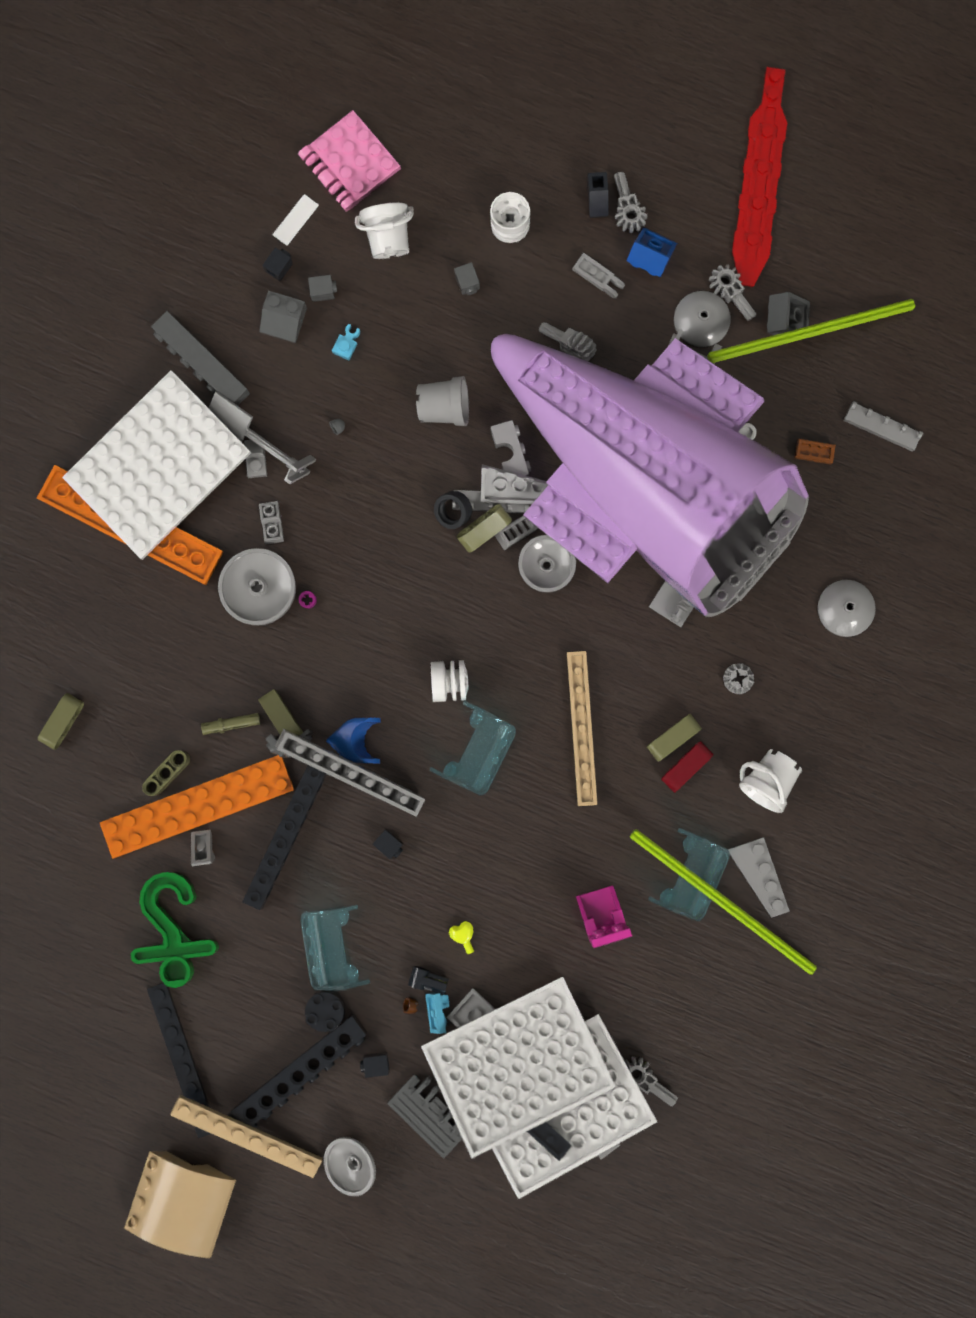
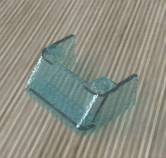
M464 701L463 705L474 710L470 716V725L475 728L474 734L459 763L455 761L449 762L445 766L443 773L432 767L429 771L475 794L484 795L488 791L515 737L516 729L513 725L486 710Z
M679 828L678 832L687 836L683 842L684 851L688 853L684 866L716 889L729 860V851L711 841ZM680 875L674 889L667 888L660 895V900L652 897L648 899L657 905L695 921H701L704 918L711 902L709 897Z
M358 905L339 906L302 914V933L310 983L313 989L347 990L370 984V979L358 980V970L352 964H347L341 926L346 925L349 920L348 911L358 909Z

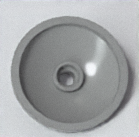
M697 291L688 294L679 302L674 313V325L677 333L679 329H682L681 338L686 343L696 347H708L718 343L726 335L730 326L731 317L728 306L718 295L707 291ZM701 313H706L707 317L703 318Z
M541 535L533 538L523 547L518 562L519 572L522 579L531 588L540 592H554L562 589L571 581L576 569V558L548 535ZM545 562H548L550 564V568L545 569L543 567V564Z
M840 580L832 583L822 592L818 601L817 609L821 623L828 631L838 636L851 637L864 632L870 626L875 616V602L872 594L864 585L853 580ZM848 603L852 605V610L847 609Z
M350 1137L338 1138L328 1145L324 1154V1168L332 1185L348 1196H360L372 1187L376 1176L375 1163L369 1150L361 1142Z

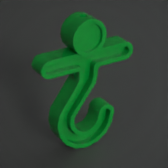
M163 872L152 876L145 882L140 892L139 901L142 913L162 934L163 943L161 945L144 946L134 949L131 953V960L136 964L164 961L159 972L162 982L169 987L178 988L187 984L194 975V966L189 958L215 954L219 949V945L214 939L191 941L182 931V928L160 906L158 896L164 888L174 890L177 893L179 902L183 905L192 904L196 900L194 886L187 877L178 872Z

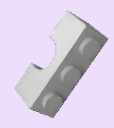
M513 420L491 426L495 447H508L513 452V457L510 460L502 462V470L529 476L531 467L529 461H525L523 454H526L524 444L519 443L517 437L520 436L518 425H514Z

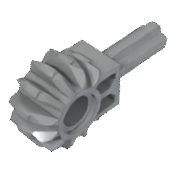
M618 172L614 175L620 196L617 203L618 214L615 215V219L619 220L617 226H623V232L626 229H629L630 233H633V229L639 232L640 226L644 227L646 224L647 214L644 213L646 208L640 207V202H637L635 194H630L625 173ZM633 214L636 218L629 219L627 215Z
M729 264L725 266V269L721 265L718 266V270L714 269L712 271L713 276L709 277V281L712 282L709 286L710 289L716 288L714 291L715 295L721 292V298L723 297L727 303L733 301L746 320H752L756 316V312L742 295L745 288L742 286L741 281L738 280L741 275L739 273L735 274L736 267L730 270ZM721 278L728 279L729 284L722 283Z
M542 323L539 328L540 333L560 343L561 351L574 357L589 361L597 351L593 339H590L588 335L582 332H577L571 328L563 332L548 323Z
M634 1056L631 1057V1063L627 1059L625 1060L631 1073L635 1069L641 1071L640 1076L634 1079L642 1091L646 1094L652 1092L670 1106L677 1102L678 1097L657 1082L658 1079L652 1074V1069H647L650 1064L648 1062L643 1063L642 1057L637 1062Z

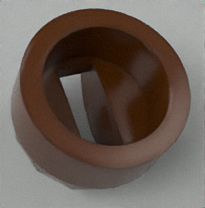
M405 998L403 1012L407 1014L416 1013L418 1011L416 1009L417 1005H419L418 1001L413 998Z

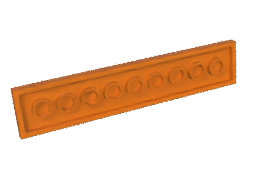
M54 465L37 499L126 544L62 478L68 471ZM175 527L147 556L207 585L224 552Z
M277 755L102 821L100 826L112 859L284 795L295 789L284 759Z

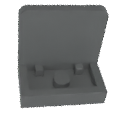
M307 729L300 737L311 741L313 739L311 736L314 733ZM271 734L266 738L268 742L266 746L273 754H278L282 758L291 757L276 749L275 745L278 741L276 735Z

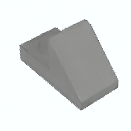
M245 440L244 445L252 452L246 458L247 477H266L265 449L252 440Z
M211 830L191 832V865L211 864L215 860L212 850Z

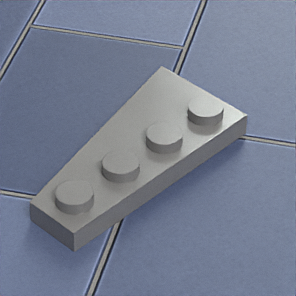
M482 464L481 503L533 504L547 488L548 484L544 480Z
M764 837L727 849V852L742 872L768 915L772 918L789 912Z

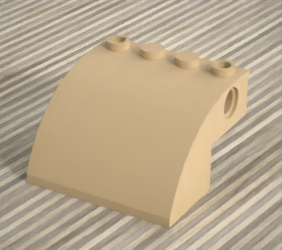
M150 1151L124 1229L161 1248L185 1255L210 1258L236 1180L210 1165H191L167 1151Z

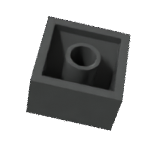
M268 291L262 309L260 333L296 343L307 310L305 301Z
M790 292L770 295L767 333L777 335L809 326V301Z

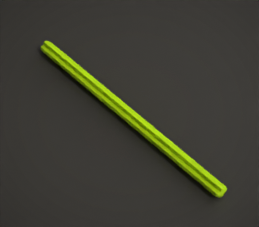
M909 299L710 352L707 358L709 362L716 363L911 311L915 308L914 300Z
M636 829L631 833L630 838L804 971L811 975L817 969L816 965Z

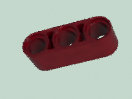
M700 740L661 780L675 793L714 754Z

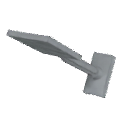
M215 392L209 409L241 442L244 436H246L286 464L289 471L284 480L287 483L292 484L310 473V470L306 467L314 463L316 458L309 455L298 461L293 457H289L249 428L253 416L219 392Z

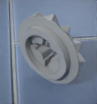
M733 664L724 673V685L732 693H746L754 683V674L750 667L744 664ZM737 672L740 676H746L742 680V684H739L738 681H731L737 677Z

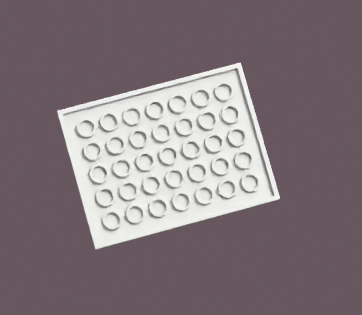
M170 371L62 478L131 550L143 560L252 452L173 371Z
M563 977L421 1046L471 1158L616 1087Z
M599 1014L585 1021V1024L616 1087L546 1121L572 1145L560 1161L527 1132L492 1148L518 1199L657 1122Z

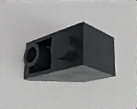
M607 172L588 173L589 218L608 217Z

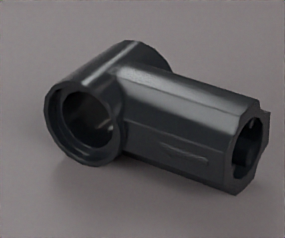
M413 966L407 985L415 989H426L444 995L449 978L431 973L425 968Z

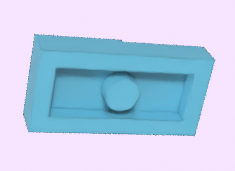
M432 992L426 993L430 1033H446L447 1021L442 1009L449 1007L448 995Z

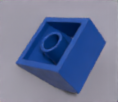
M643 228L633 244L627 262L636 268L646 270L653 276L661 277L677 243Z

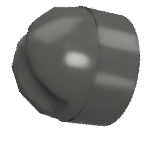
M337 418L329 422L335 435L344 431L345 423L342 419Z

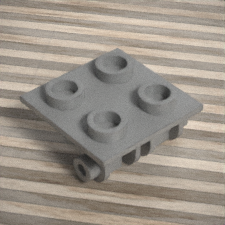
M666 581L649 606V608L679 627H682L694 608Z

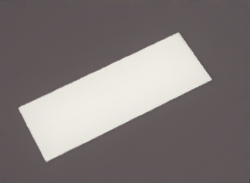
M304 194L273 233V236L285 245H288L319 205Z

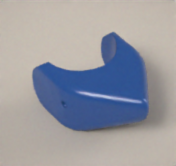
M381 718L350 719L341 725L326 742L343 758L354 763H380V759L371 757L367 752L364 740L367 730L373 724L381 723Z

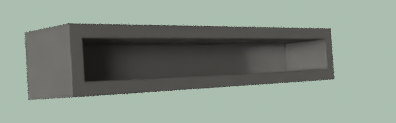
M168 311L151 326L154 330L153 336L159 342L164 341L168 345L166 348L173 355L177 353L181 357L179 361L186 368L190 366L194 370L192 374L200 382L204 380L208 384L206 386L212 394L219 392L237 406L250 394L247 388Z

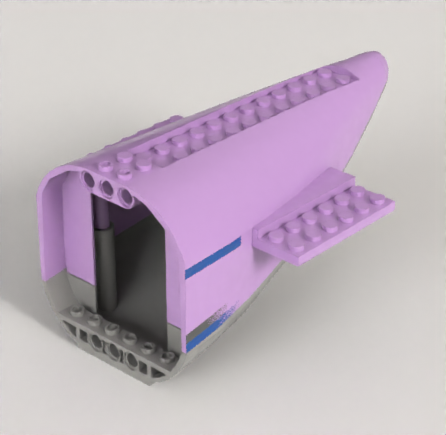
M502 334L493 339L491 343V356L496 368L542 436L563 462L546 482L548 484L547 488L523 515L607 583L632 554L637 551L680 596L705 617H712L723 613L738 601H741L789 546L803 520L809 496L795 465L738 433L764 402V399L676 338L653 365H647L634 381L583 359L515 335Z

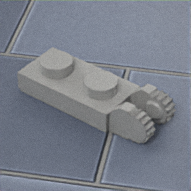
M585 253L581 255L572 268L574 272L600 290H604L612 298L616 299L618 293L608 286L610 281L620 289H623L625 286L611 271Z

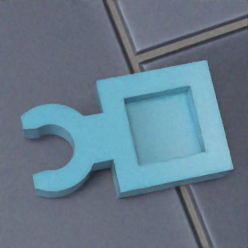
M350 324L345 328L346 335L340 334L332 349V353L346 360H350L357 346V342L353 340L360 335L359 328H357L355 333L349 332L351 329Z

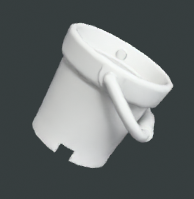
M384 203L364 208L360 211L359 216L355 217L356 228L367 232L374 259H386L393 255L398 257L409 253L407 222L412 219L414 208L412 206L408 207L405 203Z
M770 749L760 763L752 761L742 765L739 786L749 798L773 812L782 813L787 805L786 799L802 772V768L800 767L797 771L794 768L797 764L794 760L779 751L776 755L771 754L773 749ZM747 767L754 769L749 776L745 777Z

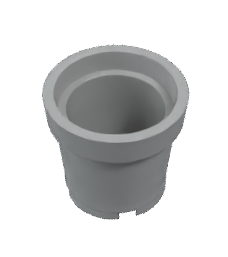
M464 376L453 377L449 381L418 384L416 395L420 396L418 401H416L418 419L421 420V423H454L455 426L468 425L469 397Z

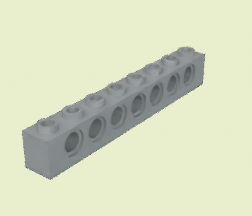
M283 729L275 745L277 750L416 817L425 801L420 794L286 729Z

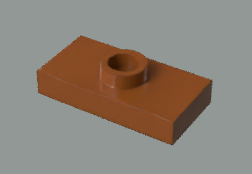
M797 439L794 458L832 465L836 445Z

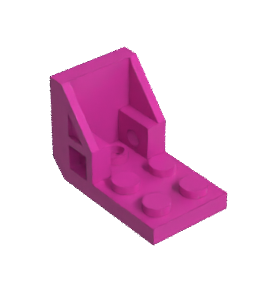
M613 885L576 896L584 926L593 948L632 936L630 928L625 923Z

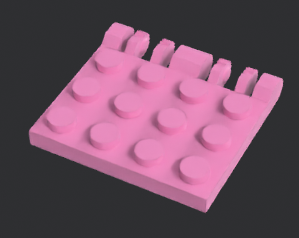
M353 110L298 153L307 166L313 165L319 159L322 161L314 167L312 172L318 175V179L326 188L330 187L329 192L331 194H335L342 187L346 189L336 198L345 211H349L401 169L397 161Z

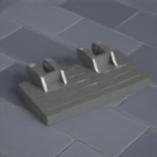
M414 1074L387 1104L444 1159L463 1138L456 1123L453 1124L449 1120L452 1117L451 1111L446 1115L443 1114L448 1109V1106L437 1096L430 1101L440 1090L439 1085L434 1086L425 1096L421 1091L430 1084L432 1078L428 1076L416 1088L415 1086L420 1079Z

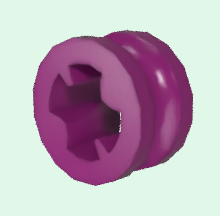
M309 591L301 593L298 599L299 604L307 609L314 607L317 602L315 594ZM305 595H309L313 599L312 603L309 602L310 605H306V602H303V597L306 598Z

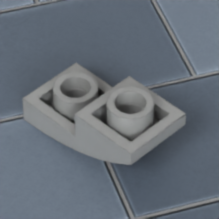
M278 501L259 504L265 544L284 542Z

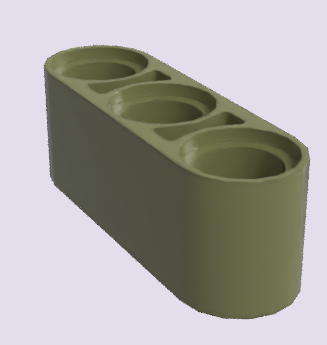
M497 504L464 528L457 535V539L467 552H473L508 526L512 518L501 504Z
M275 689L258 699L280 735L283 729L298 736L303 733Z
M69 693L64 694L40 732L38 741L56 750L81 712L84 702Z
M690 713L646 747L657 762H659L702 728Z
M180 750L172 752L145 780L142 786L143 792L148 796L161 794L190 763L189 754ZM178 754L184 756V761L180 765L176 762ZM165 768H168L171 772L167 779L162 775ZM152 782L157 785V790L154 793L149 790V785Z

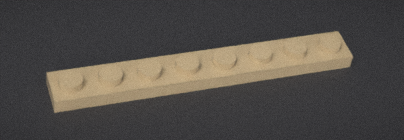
M586 651L567 652L578 806L597 805Z
M182 1095L179 1096L171 1111V1116L309 1177H314L322 1162V1157Z

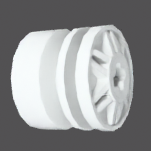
M514 192L502 193L496 197L490 209L493 234L502 242L514 243L520 241L529 231V203L523 196Z
M459 660V669H455L454 661H451L450 670H446L444 661L431 662L433 702L446 701L447 693L450 692L453 701H457L456 692H461V700H466L468 673L464 660Z

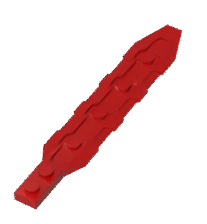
M766 68L761 105L751 116L749 123L747 157L744 160L742 194L739 197L738 224L734 234L732 249L736 272L741 275L738 280L741 281L742 286L754 287L770 256L772 222L777 205L776 192L782 167L780 163L783 142H785L787 121L781 107L785 69Z

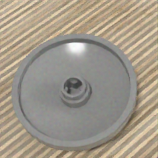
M248 549L236 554L226 563L219 577L218 592L224 608L232 617L242 623L259 626L270 624L280 619L289 610L295 598L296 581L290 566L278 554L266 549Z

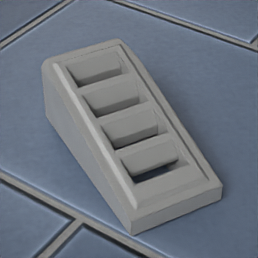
M523 515L498 532L495 537L503 550H506L536 531L538 527ZM523 520L525 521V523H526L527 526L529 527V530H528V531H527V529L525 528V526H524L523 523H522ZM516 525L519 526V528L521 529V531L523 532V534H521V533L519 532V530L517 529ZM510 529L512 530V532H513L514 535L516 536L515 539H514L513 535L511 534V532L509 531Z

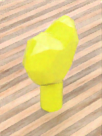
M465 921L460 926L451 927L449 930L450 937L455 942L463 944L467 954L474 952L470 943L473 936L472 924Z

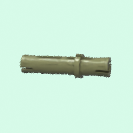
M259 713L229 719L218 718L217 721L201 723L202 734L225 733V731L261 725Z

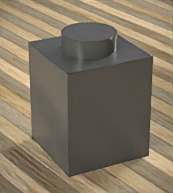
M472 262L454 268V274L462 295H472L480 289V283Z
M331 275L308 278L312 302L335 299L334 292H337L336 281H332Z

